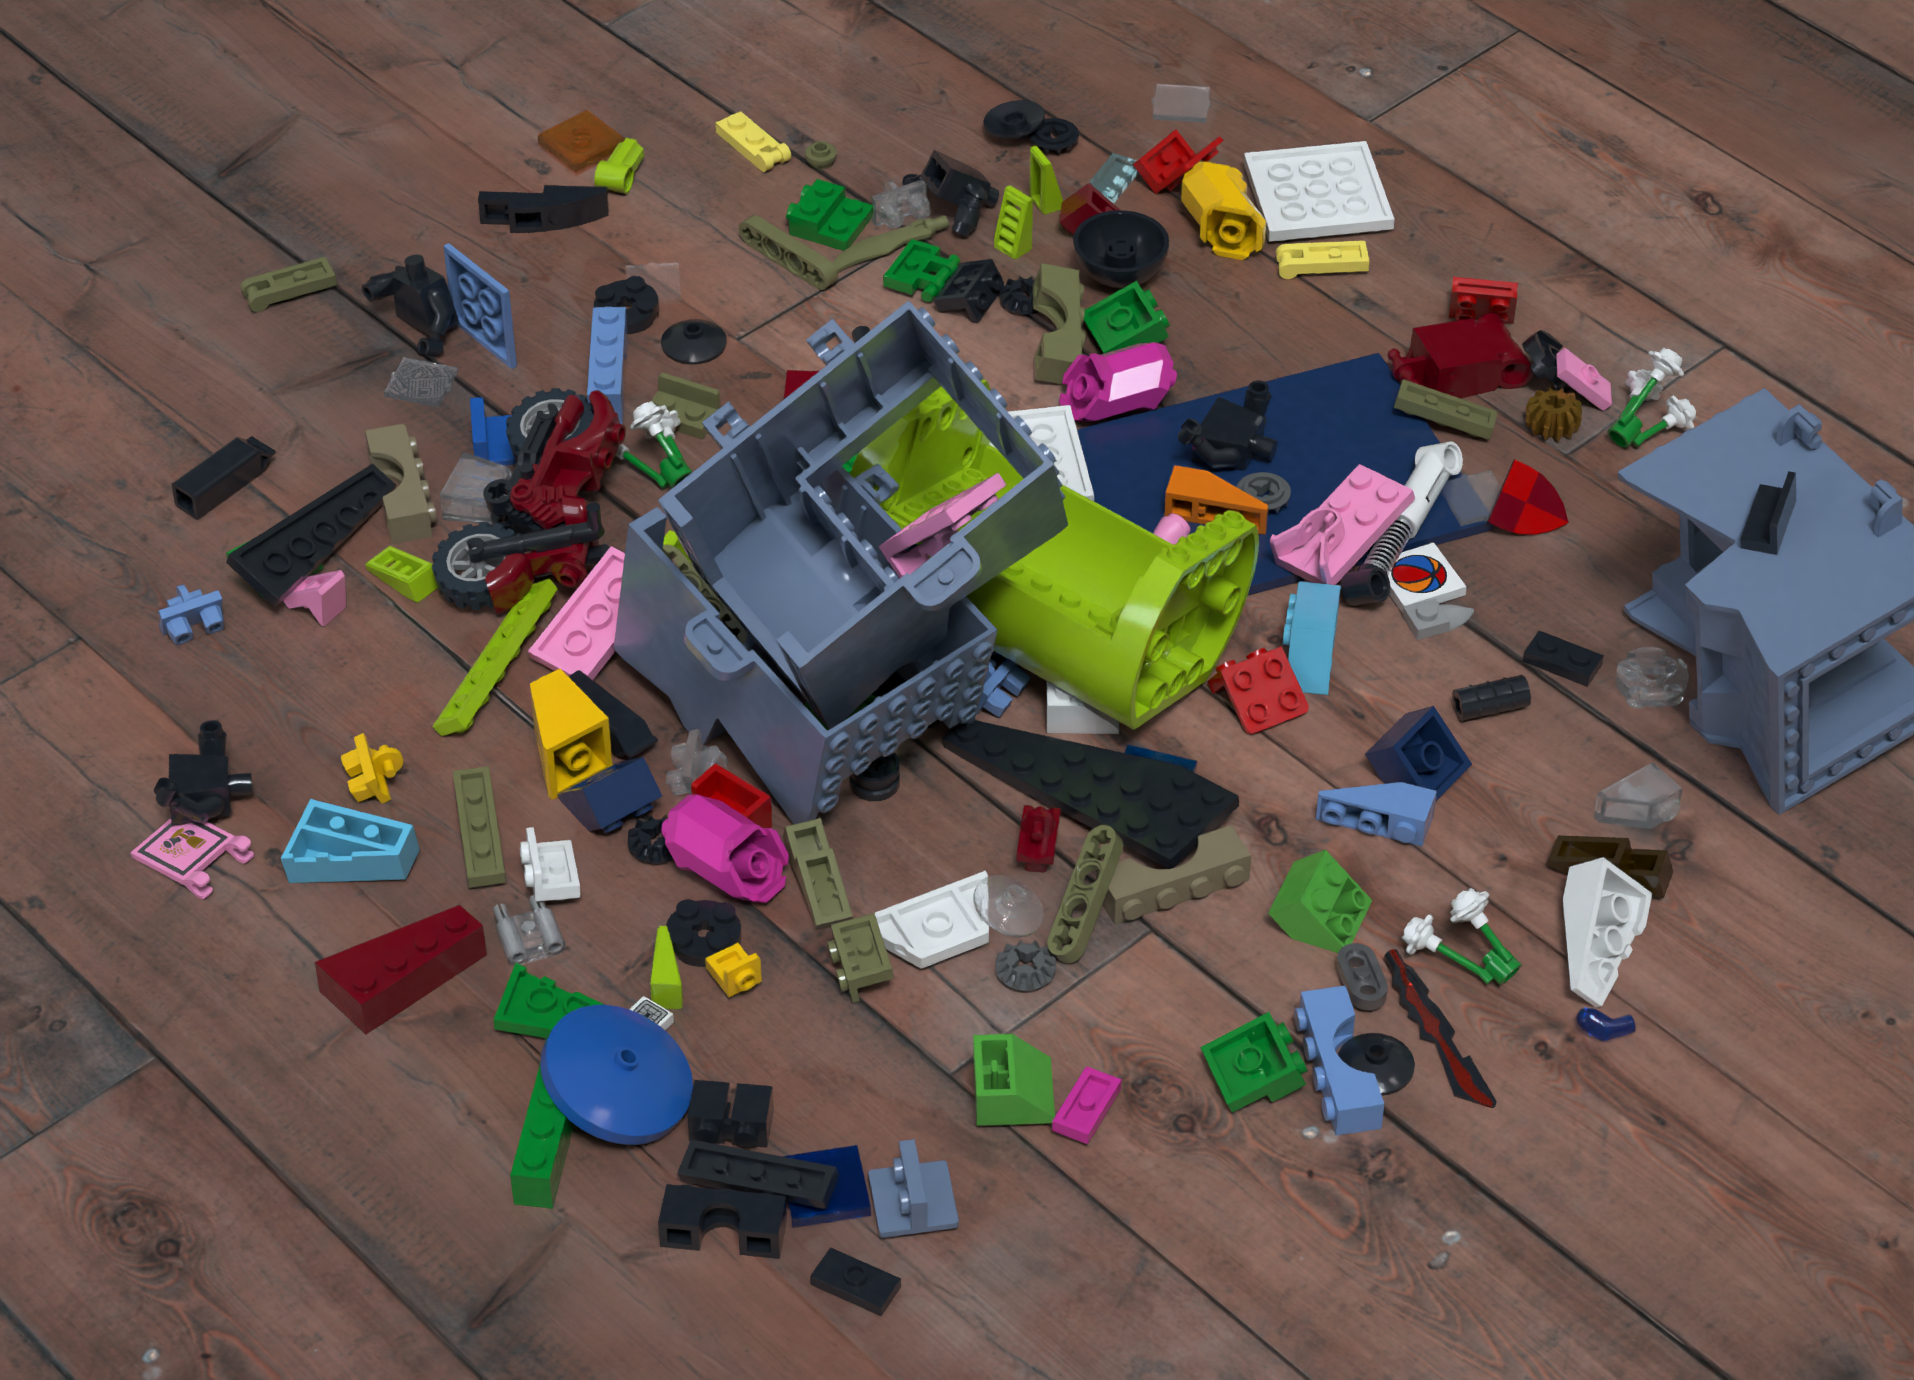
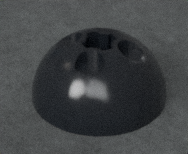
M1114 210L1096 214L1083 221L1074 233L1073 245L1079 265L1091 279L1109 288L1123 289L1135 281L1139 285L1147 282L1160 270L1168 254L1169 236L1166 229L1158 221L1145 214L1134 211Z

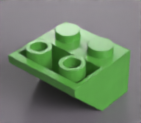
M1325 849L1293 862L1268 914L1292 939L1338 953L1342 947L1353 942L1372 900Z
M1014 1034L973 1035V1072L977 1126L1052 1123L1055 1118L1051 1057Z

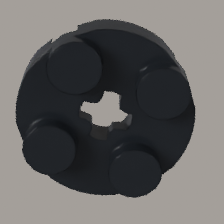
M631 276L626 280L615 281L608 285L600 286L595 291L594 308L631 305V308L626 309L628 334L638 333L647 329L653 324V317L656 313L657 315L659 314L658 295L654 288L646 284L645 280L640 276Z
M1539 330L1522 343V346L1533 360L1530 367L1534 374L1542 380L1547 377L1558 391L1562 388L1564 393L1570 390L1572 387L1557 377L1556 354L1560 352L1559 350L1563 345L1543 330Z
M685 899L677 904L676 911L671 914L666 923L673 949L678 954V959L691 966L706 967L705 958L736 943L741 944V923L736 915L735 907L727 902ZM700 930L711 931L707 932L705 937H700L698 935V931Z

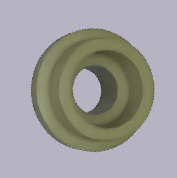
M824 141L815 142L805 150V157L809 165L819 170L831 167L837 156L836 148Z

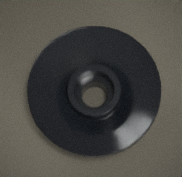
M1015 100L1000 104L991 109L985 115L983 124L987 133L998 138H1020L1034 132L1043 124L1045 112L1035 102Z
M688 319L677 322L666 329L661 338V346L665 355L673 361L688 365L703 364L716 359L724 352L727 344L726 334L723 329L711 321L702 319Z
M1382 1033L1357 1035L1349 1039L1338 1053L1340 1059L1348 1066L1362 1072L1375 1074L1382 1096L1402 1090L1409 1084L1414 1074L1415 1061L1411 1051L1403 1042L1390 1035Z

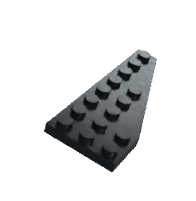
M977 720L974 721V724L971 723L968 726L960 723L943 737V747L960 758L1054 808H1061V812L1093 829L1100 825L1112 827L1122 839L1123 845L1168 869L1174 868L1197 846L1199 835L1213 831L1239 807V795L1181 765Z

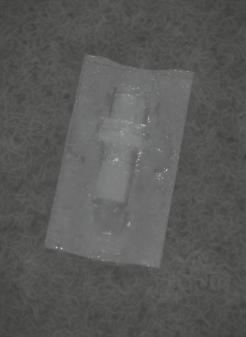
M922 179L901 187H897L893 181L886 182L883 186L884 192L871 197L874 210L872 222L876 227L886 224L890 229L901 226L906 216L913 214L915 218L922 219L930 215V202L927 199L926 184Z
M699 729L689 731L687 743L672 746V762L678 770L668 771L666 783L673 795L684 793L692 795L691 784L715 763L727 770L728 759L725 754L720 752L716 746L706 747L701 742L702 733Z

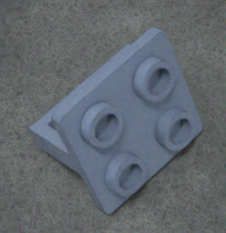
M915 1139L899 1141V1158L892 1159L893 1167L873 1169L868 1172L880 1237L885 1238L946 1230L959 1226L947 1162L941 1160L919 1163Z

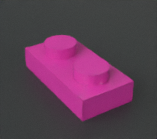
M1086 1066L1053 1119L1052 1131L1089 1144L1119 1094L1122 1079Z

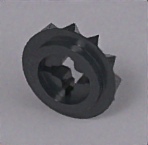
M1048 118L1044 120L1037 130L1029 134L1030 143L1037 146L1040 150L1044 149L1046 154L1051 151L1060 154L1061 150L1071 151L1072 146L1078 145L1079 131L1073 123L1067 120Z
M1020 275L1017 280L1008 279L1006 285L1001 287L1000 302L1007 310L1017 314H1034L1039 312L1033 309V283L1035 280L1033 275L1028 279H1024ZM1023 292H1027V294L1030 295V298H1027V295H1025Z
M650 815L648 821L637 820L635 828L628 830V848L634 857L643 862L654 864L673 860L665 844L664 836L654 841L653 845L651 844V838H654L656 834L662 833V824L668 819L667 815L661 819H654Z

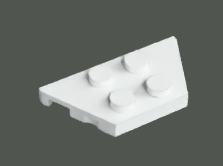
M980 872L875 912L886 949L922 969L989 943L987 872Z

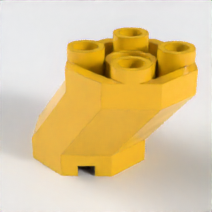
M1198 162L1193 166V169L1184 175L1181 201L1200 225V238L1205 243L1208 240L1213 245L1212 251L1217 256L1244 260L1254 250L1258 252L1263 248L1266 220L1248 198L1247 184L1242 180L1243 175L1238 169L1211 162Z

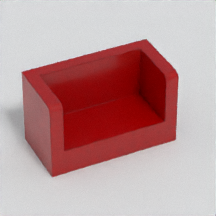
M713 764L691 784L692 795H701L722 801L760 827H772L771 796L718 764Z

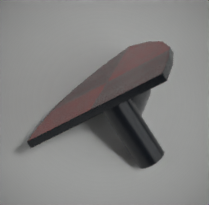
M1514 459L1487 523L1516 534L1533 535L1553 531L1569 523L1564 503L1555 487L1543 474Z

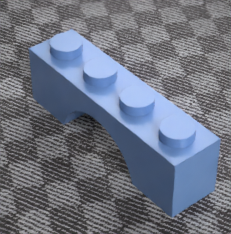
M626 307L593 308L587 400L590 403L589 395L592 391H601L608 397L614 411L618 414L620 424H623L624 359H627L628 347Z
M1346 985L1301 992L1300 1006L1294 1009V1020L1297 1031L1304 1032L1303 1049L1307 1061L1312 1060L1314 1064L1312 1069L1314 1087L1316 1091L1322 1090L1324 1096L1322 1098V1111L1325 1120H1331L1335 1135L1382 1129L1384 1101L1375 1074L1362 1072L1348 1066L1336 1053L1339 1047L1353 1038L1355 1012Z

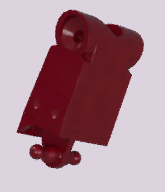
M1493 312L1485 314L1476 322L1471 318L1413 328L1411 344L1406 357H1401L1399 350L1395 348L1390 349L1387 354L1388 359L1392 361V374L1397 381L1402 382L1404 379L1460 399L1495 391L1498 386L1507 389L1520 388L1526 385L1534 375L1530 367V361L1519 345L1511 338V333L1499 315Z

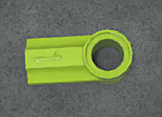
M626 138L623 142H620L608 161L601 160L598 163L594 177L595 186L607 187L610 191L628 194L632 188L634 172L644 158V148L634 139Z

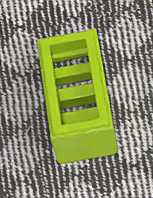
M1033 146L1030 150L1029 197L1033 199L1034 204L1046 215L1061 210L1063 198L1051 162L1037 146Z
M1009 185L1005 188L994 237V247L1009 257L1018 259L1032 250L1033 199Z
M392 546L387 547L365 564L369 572L408 599L417 603L438 588L432 570V563Z
M659 926L657 928L650 982L651 1001L665 1009H681L683 1003L682 982L670 933L667 926Z

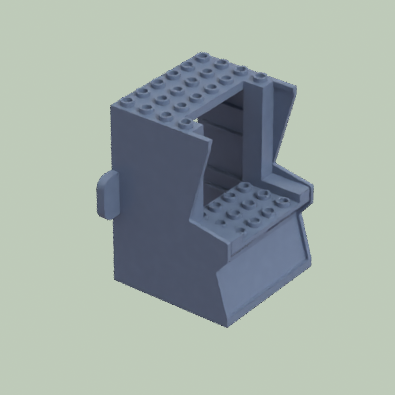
M909 300L856 343L847 336L833 319L807 338V343L826 366L751 426L739 416L729 401L702 422L707 433L721 450L658 499L695 571L829 730L843 722L898 668L922 658L947 637L949 608L953 604L1028 555L1068 526L1063 504L1065 495L1060 490L1062 483L1057 477L1060 473L1054 465L1057 460L1053 453L1043 443L1039 446L1036 445L1030 438L1032 431L1020 416H1016L1013 419L1005 409L1008 404L995 388L989 391L981 381L984 377L971 361L965 364L957 355L960 350L947 334L941 337L933 328L936 323L931 315L923 307L917 310ZM835 337L839 344L830 350L826 343ZM942 386L1023 480L995 503L989 505L985 511L959 532L953 534L950 538V543L910 575L906 573L899 579L889 566L882 569L883 566L877 559V552L866 539L859 542V538L854 533L855 527L842 512L837 515L831 506L832 501L827 495L822 481ZM728 423L732 429L723 436L718 429Z
M1764 388L1753 395L1745 397L1736 405L1715 414L1706 422L1685 431L1678 438L1664 446L1657 447L1653 452L1618 471V479L1634 490L1678 513L1680 523L1681 556L1670 563L1661 565L1656 571L1652 572L1653 589L1624 605V612L1636 623L1696 656L1697 697L1689 702L1690 725L1708 743L1740 748L1769 806L1780 815L1914 735V666L1884 639L1914 621V525L1902 515L1903 499L1896 493L1897 490L1892 485L1880 479L1875 482L1874 487L1870 486L1822 441V437L1817 433L1822 429V421L1813 413H1809L1800 404L1788 410ZM1788 471L1796 472V503L1778 555L1741 549L1740 539L1759 485L1783 488Z
M879 464L855 478L841 466L822 481L825 491L832 501L831 506L837 515L842 512L855 527L854 533L859 538V542L866 539L878 554L877 559L883 566L882 569L889 566L894 571L878 546L902 529L879 504L890 498L899 489L898 483ZM875 484H877L880 488L878 491H875L873 489ZM656 507L628 524L614 650L627 663L669 696L683 726L702 747L727 731L793 824L815 820L819 812L826 813L830 811L839 801L841 783L844 779L853 773L855 775L861 774L870 766L872 761L882 755L884 757L889 756L898 748L900 743L910 737L912 739L917 738L927 729L928 725L936 720L943 721L949 729L960 723L966 726L971 723L974 724L979 710L980 697L984 690L985 677L989 671L988 666L994 650L997 629L966 596L949 608L947 637L922 658L896 670L906 681L905 683L886 695L875 698L873 703L827 731L782 682L786 677L748 632L746 642L742 644L724 623L719 620L720 613L662 551L667 516ZM915 543L905 550L909 551L916 547L917 544Z

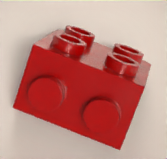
M1175 129L1132 165L1155 194L1165 187L1171 191L1182 182L1183 177L1181 175L1184 176L1185 173L1193 169L1195 164L1201 162L1200 160L1208 162L1217 155L1219 151L1216 147L1224 140L1219 136L1200 151L1194 153L1181 134Z
M1453 276L1449 317L1455 318L1458 321L1471 318L1478 320L1485 314L1493 312L1499 315L1505 325L1507 323L1514 324L1518 283Z
M1282 646L1268 652L1265 648H1261L1246 656L1247 660L1237 664L1235 660L1225 662L1215 668L1217 673L1207 681L1212 694L1226 689L1245 732L1249 735H1254L1304 715L1309 710L1307 700Z

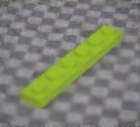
M550 579L533 584L523 600L511 608L434 723L433 728L440 736L454 732L462 733L473 724V716L489 700V692L504 677V670L509 662L520 653V645L535 630V623L540 615L551 606L550 600L558 588Z

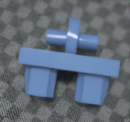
M182 584L176 586L177 597L166 600L168 607L158 610L160 617L159 628L162 635L168 634L177 646L193 639V632L190 626L197 623H202L206 634H213L224 629L222 597L219 590L206 595H202L200 589L188 593L187 588Z
M1008 658L997 670L994 669L996 662L990 659L989 671L985 677L984 690L980 697L977 715L985 708L1000 718L1013 700L1012 697L1000 688L1003 686L1014 695L1019 696L1026 688L1031 677L1017 666L1018 664Z

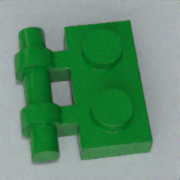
M911 239L883 275V286L913 295L917 288L924 289L921 293L922 299L926 302H931L939 294L946 281L952 276L961 260L954 254L950 255L948 259L940 257V247ZM930 271L937 272L935 276L928 274Z

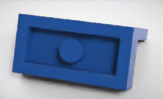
M483 397L470 398L475 467L514 465L516 458L513 456L506 434V429H508L506 421L511 415L485 417Z

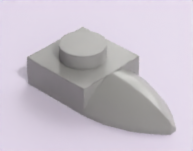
M1436 599L1403 607L1402 617L1415 638L1420 640L1460 627L1471 618L1474 609L1459 605H1439Z

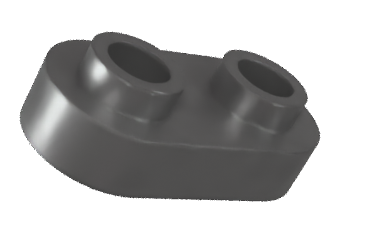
M1351 943L1342 947L1338 952L1337 971L1343 985H1346L1351 1003L1362 1010L1380 1008L1386 1002L1388 985L1375 953L1371 948L1360 943Z

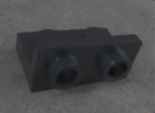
M993 259L960 263L933 301L938 311L952 309L959 311L965 308L971 321L979 322L1000 293L1001 287L1004 286L1002 275L998 271Z

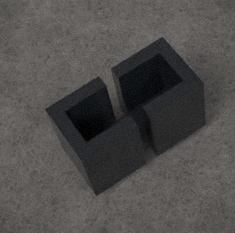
M694 1080L687 1116L689 1141L696 1140L712 1144H725V1139L732 1140V1145H740L742 1147H768L774 1112L772 1086L737 1083L731 1119H729L731 1102H727L730 1083Z

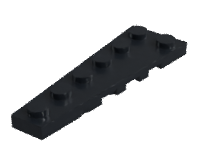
M372 463L231 552L226 563L269 603L276 607L383 504L382 497L394 491L396 484Z

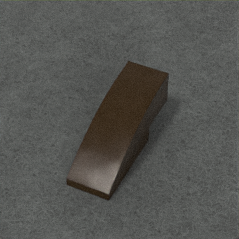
M1557 836L1548 859L1550 867L1568 875L1569 867L1604 857L1650 891L1652 897H1665L1673 875L1668 850L1632 849L1629 838Z

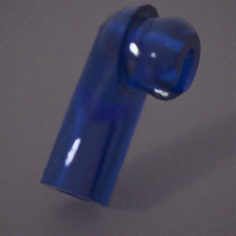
M1585 1007L1576 1016V1021L1580 1028L1600 1041H1608L1635 1033L1636 1031L1635 1021L1630 1014L1612 1019L1595 1008Z

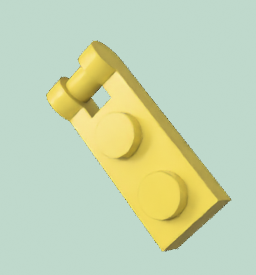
M741 111L715 123L716 133L762 172L772 169L777 162L783 164L791 159L790 149L785 143L779 144Z
M1365 241L1282 244L1276 249L1279 274L1284 279H1292L1297 274L1369 271V256Z

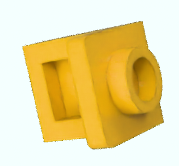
M739 943L705 958L706 969L728 997L741 991H747L762 982L760 957L756 953L748 956Z

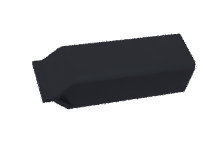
M253 436L248 439L236 437L172 483L176 507L198 520L260 475L276 451Z
M581 670L568 676L608 717L611 752L617 757L626 755L631 759L658 741V738L652 734L642 717Z

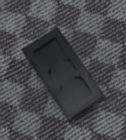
M831 1247L810 1276L811 1285L880 1316L883 1315L901 1288V1278Z

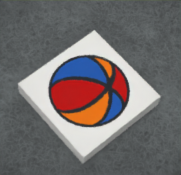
M1435 543L1401 552L1388 575L1390 581L1389 595L1402 613L1403 607L1432 599H1436L1439 604L1466 595V585Z

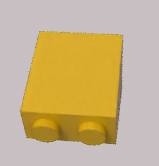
M561 668L530 683L535 737L547 794L551 800L556 799L558 793L613 765L608 717Z

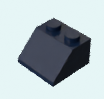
M1434 706L1405 713L1365 753L1384 784L1403 782L1437 791L1436 801L1472 765Z
M644 757L617 762L558 793L557 796L588 831L602 829L603 833H607L623 825L621 818L632 813L634 817H637L653 809L652 802L662 797V794Z

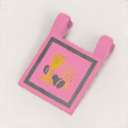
M171 819L130 852L133 859L181 883L202 900L213 892V888L207 885L210 877L202 870L224 851H227L242 864L247 863L254 857L253 851L248 850L251 846V841L245 836H234L207 821L172 826Z

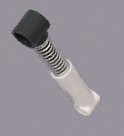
M1450 441L1420 447L1415 455L1416 467L1405 484L1406 487L1413 490L1415 500L1376 541L1365 562L1360 565L1358 570L1347 572L1343 576L1341 581L1342 595L1349 605L1358 606L1382 602L1388 598L1390 593L1388 575L1396 560L1399 558L1408 540L1417 534L1449 476L1458 474L1462 469V452L1456 443Z

